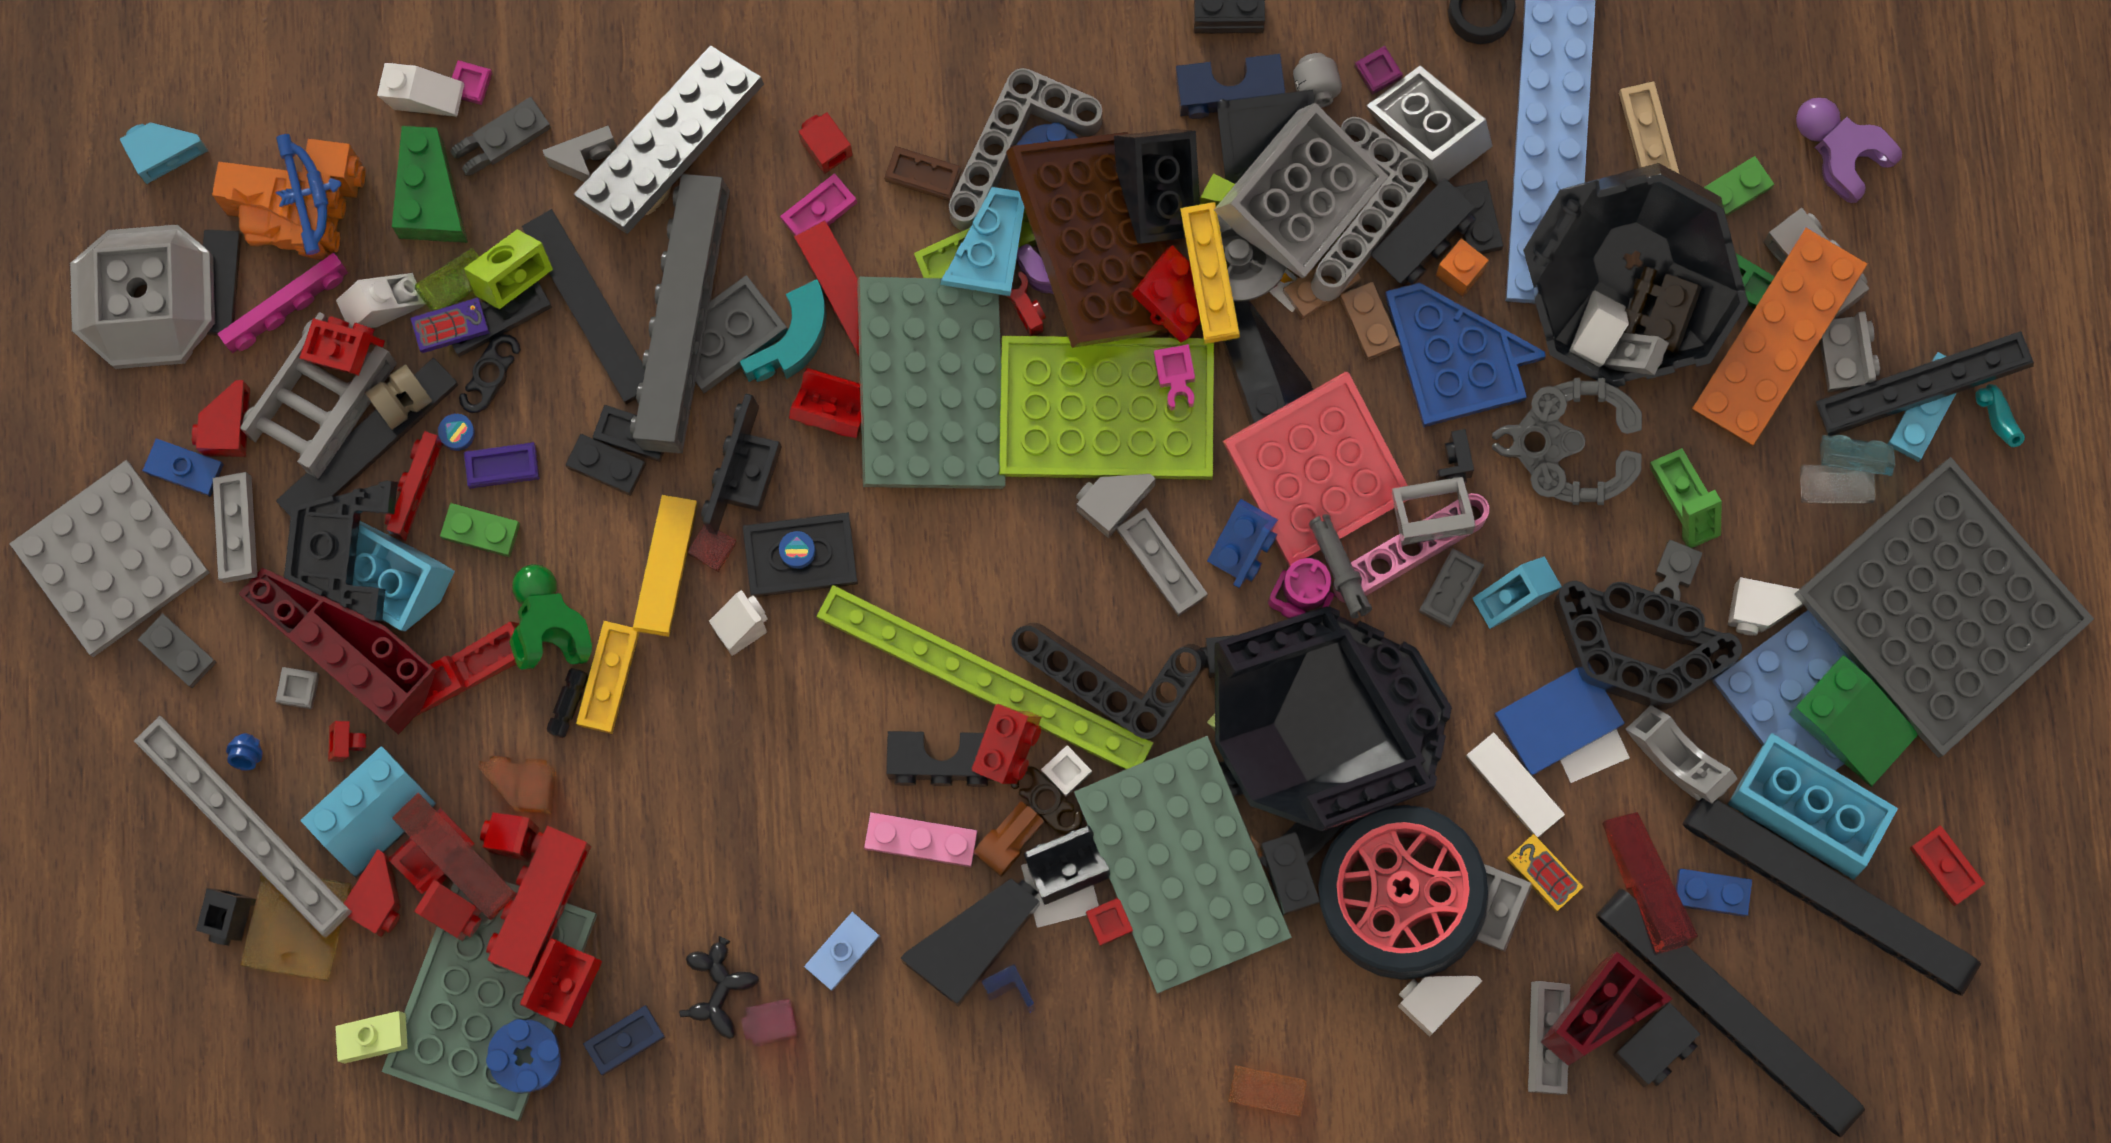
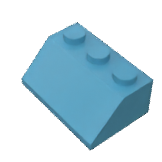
M381 746L300 821L357 878L365 870L377 849L384 853L432 809L436 802L395 758Z

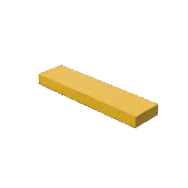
M1215 202L1180 208L1205 344L1240 338L1218 216L1214 211L1216 208Z
M666 495L661 496L634 619V631L667 637L670 635L697 510L696 500Z

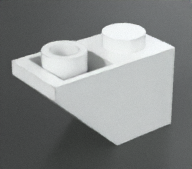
M413 273L357 280L336 300L344 320L350 323L348 328L352 329L354 323L370 328L379 327L426 304Z
M741 590L709 622L729 653L733 656L767 633L764 622L768 618L754 595L747 599Z

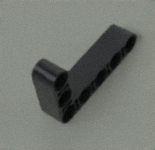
M1039 623L1024 625L1018 628L1012 636V647L1019 656L1143 739L1155 737L1166 728L1207 664V656L1200 646L1195 644L1184 645L1173 652L1147 693L1143 694ZM1026 631L1034 632L1037 635L1038 646L1036 649H1030L1025 645L1023 636ZM1055 651H1061L1067 656L1068 665L1066 669H1059L1054 665L1053 655ZM1183 652L1191 653L1195 657L1196 668L1193 671H1188L1181 666L1180 657ZM1085 671H1090L1096 675L1098 684L1095 689H1088L1084 686L1082 676ZM1163 682H1169L1175 686L1177 690L1175 700H1167L1162 696L1161 685ZM1114 692H1121L1126 696L1127 706L1124 710H1120L1113 705L1112 694ZM1143 712H1150L1156 717V729L1149 730L1142 725L1141 716Z

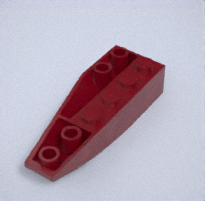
M261 568L257 573L258 577L252 578L239 592V595L399 735L423 708L436 670L384 625L370 620L265 568Z

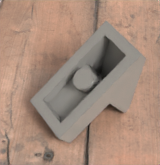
M605 126L544 149L543 153L549 167L585 182L590 177L585 160L590 158L592 160L603 159L609 156L611 150L616 149L617 146L609 126Z

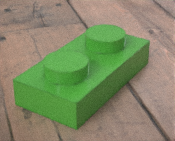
M1754 156L1704 188L1722 198L1725 214L1728 216L1772 189L1774 183Z
M450 503L440 537L443 540L510 558L520 523L516 520Z

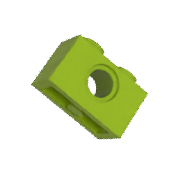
M518 229L463 268L475 296L498 309H501L553 270L542 242Z

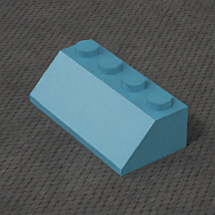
M1773 733L1767 738L1728 802L1729 806L1853 880L1866 868L1898 810L1897 807Z

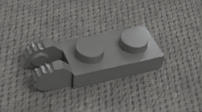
M529 97L472 133L473 136L461 140V142L452 147L450 152L454 158H460L477 147H481L484 153L475 156L462 167L464 173L470 176L490 164H496L548 131L551 126L532 97Z

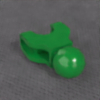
M530 564L521 568L515 574L512 583V593L517 602L522 604V606L518 610L520 623L511 635L510 646L518 668L522 670L534 669L543 655L542 642L553 643L559 647L566 661L570 664L586 663L592 652V642L586 620L577 611L569 608L564 603L561 593L556 594L557 580L552 571L543 565Z

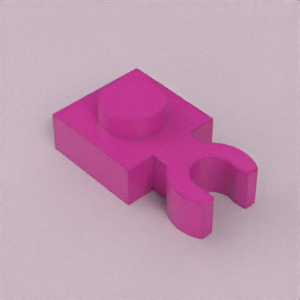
M1189 344L1154 350L1160 388L1168 386L1171 388L1167 397L1169 409L1175 410L1174 398L1178 395H1184L1188 400V406L1193 407L1194 393L1186 386V383L1195 382Z

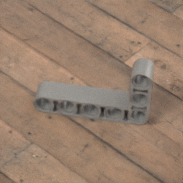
M1021 68L1013 71L1004 85L950 199L949 213L953 226L962 231L972 226L990 189L997 187L1009 162L1006 151L1012 146L1017 145L1031 114L1051 123H1060L1066 129L1079 135L1092 136L1100 130L1102 125V106L1100 102L1088 94L1030 69ZM1026 83L1032 87V90L1027 94H1019L1014 88L1018 84ZM1051 97H1059L1064 103L1058 108H1052L1046 104V101ZM1088 110L1093 112L1096 117L1092 121L1085 122L1078 118V114ZM1009 113L1014 114L1018 118L1015 123L1010 125L1003 124L999 120L1003 115ZM991 144H998L1003 147V151L994 156L986 153L985 149ZM979 174L985 175L989 179L983 186H975L970 180ZM962 205H968L974 209V212L968 217H961L956 214V210Z
M1360 117L1347 118L1340 128L1347 135L1358 137L1360 141L1355 143L1389 177L1319 263L1311 282V289L1313 294L1323 301H1332L1341 295L1371 257L1370 254L1382 243L1418 198L1428 177V168L1421 159ZM1375 155L1386 157L1388 162L1378 161ZM1410 175L1414 177L1417 182L1406 181L1403 178V176ZM1383 201H1393L1397 205V207H1388L1383 203ZM1370 225L1377 230V232L1369 233L1363 228V226ZM1350 250L1356 254L1357 258H1348L1342 251ZM1322 276H1331L1337 283L1329 284L1322 279Z

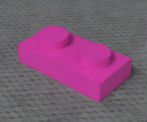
M834 173L782 214L780 218L795 236L824 220L829 226L856 205L857 199Z

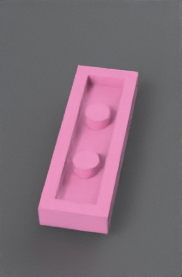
M870 812L864 849L972 867L973 852L978 832L972 829Z

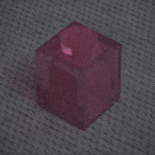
M790 999L746 1008L748 1017L742 1018L744 1035L746 1040L752 1039L756 1047L799 1038Z

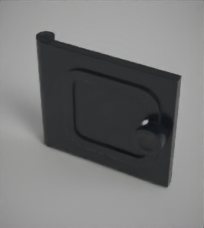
M1313 90L1234 100L1221 99L1217 101L1226 180L1234 184L1238 182L1299 109L1314 103Z

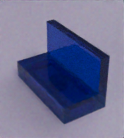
M1015 965L981 981L989 1000L1016 988L1028 1013L1035 1011V1004Z

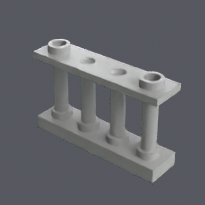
M319 312L315 318L326 322L328 321L326 315H324L321 312ZM311 320L304 327L302 338L255 407L249 408L245 413L243 424L240 428L255 443L264 432L300 453V458L297 462L308 474L319 479L371 403L365 392L380 381L385 382L397 362L389 351L376 346L371 353L366 354L359 376L356 375L352 382L346 383L315 364L299 358L312 323ZM302 374L340 395V400L332 411L326 412L291 392ZM282 403L320 424V429L312 440L306 441L271 421Z

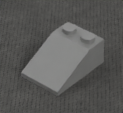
M1422 66L1417 67L1367 105L1368 111L1389 136L1426 164L1428 178L1436 185L1444 178L1449 180L1493 146L1486 119Z

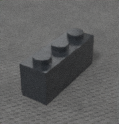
M1444 178L1370 255L1403 287L1408 282L1411 285L1415 284L1427 271L1423 266L1432 257L1436 260L1442 257L1452 245L1448 241L1458 231L1463 234L1474 224L1476 218L1473 215L1477 212V209Z

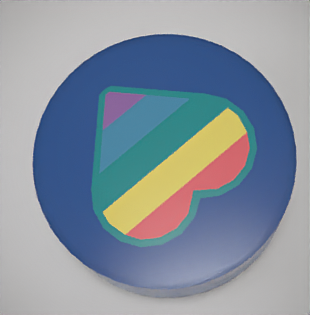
M451 414L440 422L438 435L441 442L448 449L460 451L468 448L474 441L475 428L466 416Z
M794 531L782 538L779 544V554L787 566L800 569L808 566L813 561L815 545L809 535L804 532Z

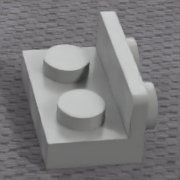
M1865 311L1858 312L1855 317L1833 319L1820 340L1828 392L1854 389L1874 382L1876 376L1880 374L1878 356L1872 354L1871 342L1874 341V326L1872 321H1867Z

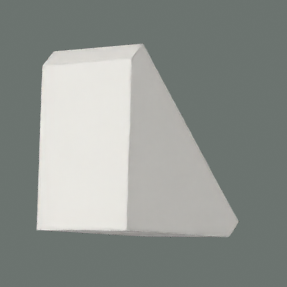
M1596 290L1593 291L1569 352L1601 367L1629 325L1627 313L1625 312L1626 306Z

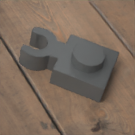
M1669 539L1655 572V575L1664 578V580L1658 583L1652 592L1660 594L1661 591L1667 590L1671 593L1672 599L1679 601L1681 593L1678 586L1679 584L1687 588L1690 586L1702 552Z

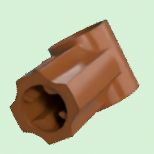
M1020 801L996 830L992 829L984 837L973 854L1001 877L1015 863L1022 853L1020 850L1041 828L1044 820L1032 808Z

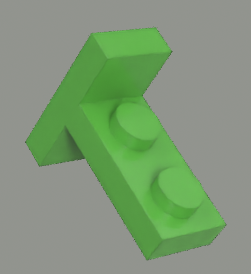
M1683 448L1651 461L1650 469L1682 523V539L1686 546L1693 548L1721 536L1722 501L1716 490L1708 493Z

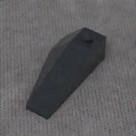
M1249 300L1233 301L1240 338L1224 340L1222 342L1249 424L1252 425L1309 393L1313 388L1309 379Z

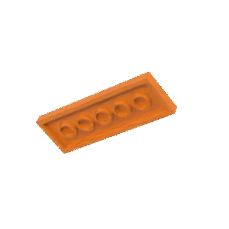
M1805 228L1692 410L1751 446H1754L1866 269L1867 263L1810 229Z

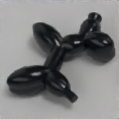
M719 936V942L711 946L709 954L695 951L689 953L686 957L687 965L692 970L708 971L711 979L717 984L709 1002H700L692 1005L687 1010H679L680 1018L690 1017L698 1021L710 1019L713 1027L721 1036L732 1039L735 1036V1026L727 1013L722 1010L723 1004L730 990L742 991L753 988L759 983V977L751 972L729 974L728 969L722 963L727 957L728 948L726 945L730 941Z

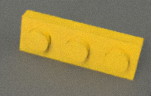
M603 621L576 722L577 726L613 734L640 633L634 631L633 627Z

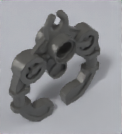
M1574 378V381L1540 388L1533 395L1532 409L1519 425L1502 426L1492 433L1494 440L1509 434L1513 438V445L1509 448H1504L1499 443H1493L1492 450L1504 457L1519 458L1532 475L1531 483L1533 489L1541 496L1555 497L1563 501L1572 502L1573 505H1579V502H1597V505H1604L1605 500L1617 496L1637 479L1641 472L1642 454L1630 450L1621 451L1616 460V476L1605 483L1604 481H1598V488H1580V481H1573V484L1566 481L1565 470L1558 462L1565 457L1579 453L1585 446V437L1581 431L1563 425L1559 418L1565 413L1567 401L1574 399V402H1580V395H1598V402L1607 401L1616 407V423L1621 432L1628 434L1642 430L1641 410L1631 397L1619 388L1605 383V378H1598V381H1580V378ZM1533 431L1540 432L1545 437L1546 443L1544 448L1540 451L1529 450L1525 445V437L1528 433Z

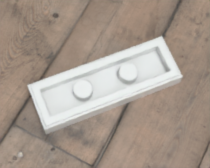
M1494 732L1466 755L1468 761L1532 835L1541 836L1565 815Z

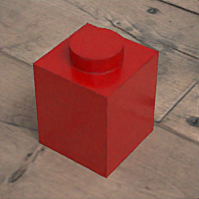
M828 112L820 117L819 115L810 117L802 124V129L798 131L801 143L824 174L853 156L851 144Z

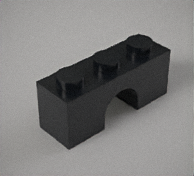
M888 731L887 777L888 779H894L895 785L902 786L916 785V780H931L930 785L952 786V780L967 781V786L986 787L988 786V781L994 780L972 771L973 763L985 733L960 732V745L957 753L948 760L939 761L931 758L926 753L924 732Z

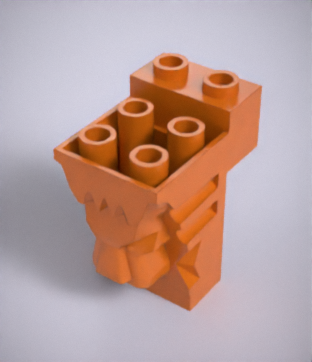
M315 139L307 140L306 152L314 162L317 170L321 172L323 184L329 183L330 178L341 182V186L336 192H332L331 189L325 191L328 199L326 229L318 242L320 252L313 255H307L301 237L303 230L296 203L279 207L282 199L275 192L292 189L287 170L218 162L212 196L227 216L239 218V229L250 246L275 245L280 249L296 250L301 256L324 260L333 252H338L340 246V232H337L338 221L344 218L346 212V199L343 196L357 198L358 187L362 188L364 186L366 169L362 166L359 157L355 154L350 144ZM304 164L302 172H297L301 190L310 188L307 179L308 172ZM312 194L303 196L311 229L316 230L318 214L317 208L314 206Z

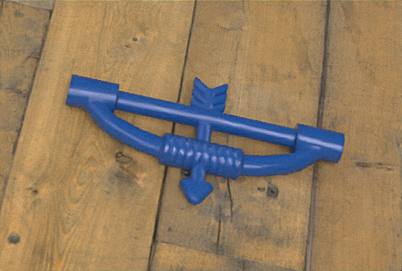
M282 134L277 136L276 140L281 158L285 160L292 189L281 190V192L277 191L275 193L282 199L279 207L296 203L303 230L301 237L307 255H313L320 252L318 242L326 229L328 199L325 191L331 189L332 192H336L341 186V182L330 178L329 183L323 184L321 172L317 170L308 153L291 141L290 134ZM295 154L298 155L308 172L307 179L310 188L301 190L293 159ZM312 194L314 206L317 208L316 230L311 229L303 196Z

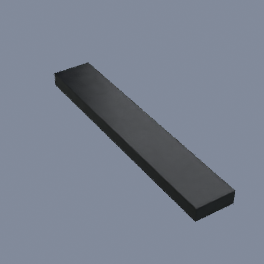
M551 209L524 224L522 228L525 234L542 242L553 268L549 275L624 403L628 404L636 399L637 387L639 383H643L645 374L643 363Z
M2019 331L1816 401V406L1829 437L2034 367V361L2023 334Z
M433 357L414 374L431 398L432 402L417 413L410 410L408 412V419L393 430H391L376 409L347 436L319 479L306 473L281 495L276 502L291 517L293 506L329 496H338L459 385L457 381ZM406 391L396 395L398 400H400L403 397V395L406 394Z

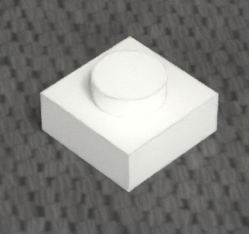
M1067 745L1041 769V772L1067 797L1092 773V770Z

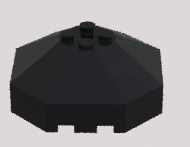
M1660 163L1560 189L1523 249L1534 287V300L1545 333L1549 354L1597 381L1598 378H1605V383L1614 387L1624 386L1627 381L1642 377L1651 379L1675 373V369L1696 364V367L1710 364L1748 305L1722 198ZM1635 251L1640 252L1639 259L1642 261V264L1640 266L1634 264L1631 268L1626 267L1627 260L1624 258V255L1626 253L1632 255ZM1644 266L1658 270L1653 282L1654 285L1661 287L1665 275L1669 274L1702 286L1678 353L1666 350L1663 355V361L1655 375L1610 370L1603 365L1598 367L1569 352L1591 294L1595 290L1629 309L1636 290L1633 288L1636 278L1640 279ZM1649 294L1642 312L1643 315L1651 316L1657 299L1656 296ZM1638 324L1634 334L1643 335L1646 327Z

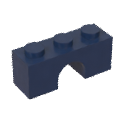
M1280 54L1245 58V78L1235 86H1224L1218 83L1213 77L1211 62L1176 66L1175 79L1180 116H1189L1190 119L1205 118L1209 116V113L1218 112L1217 101L1221 99L1234 100L1285 93Z

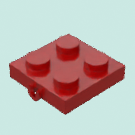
M1171 245L1162 253L1131 295L1151 313L1150 319L1154 324H1162L1182 343L1191 336L1201 320L1190 262ZM1159 315L1161 319L1157 320L1155 316Z

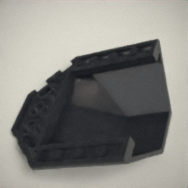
M1330 606L1215 643V745L1250 806L1320 831L1431 792L1436 785L1437 776L1435 772L1437 763L1442 757L1445 743V725L1450 719L1452 710L1450 703L1416 647L1404 641L1399 645L1385 638V632L1360 620L1355 624L1339 616L1340 611Z

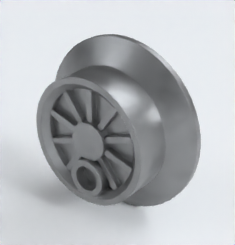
M1217 214L1233 301H1248L1265 295L1279 283L1286 267L1240 236Z

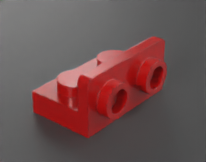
M329 316L327 322L313 318L299 358L313 364L359 376L369 345L383 348L385 341L373 336L374 329L358 323H354L352 329L348 328L350 323Z

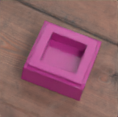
M458 60L452 78L464 83L461 99L482 105L492 71L491 69Z

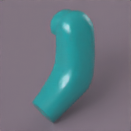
M1988 384L1986 388H1979L1975 395L1976 402L1980 407L1987 406L1990 423L1994 432L2010 447L2020 446L2024 442L2025 436L2015 421L2009 404L2000 388L1994 384Z

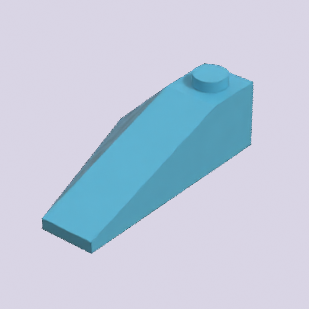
M360 521L353 586L386 589L382 620L401 631H406L441 602L455 571L429 555Z

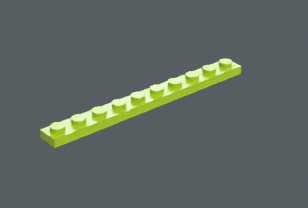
M832 585L816 616L818 620L993 706L1002 704L1016 711H1028L1041 716L1039 726H1041L1042 730L1123 770L1145 762L1153 746V742L1140 738L1129 730Z

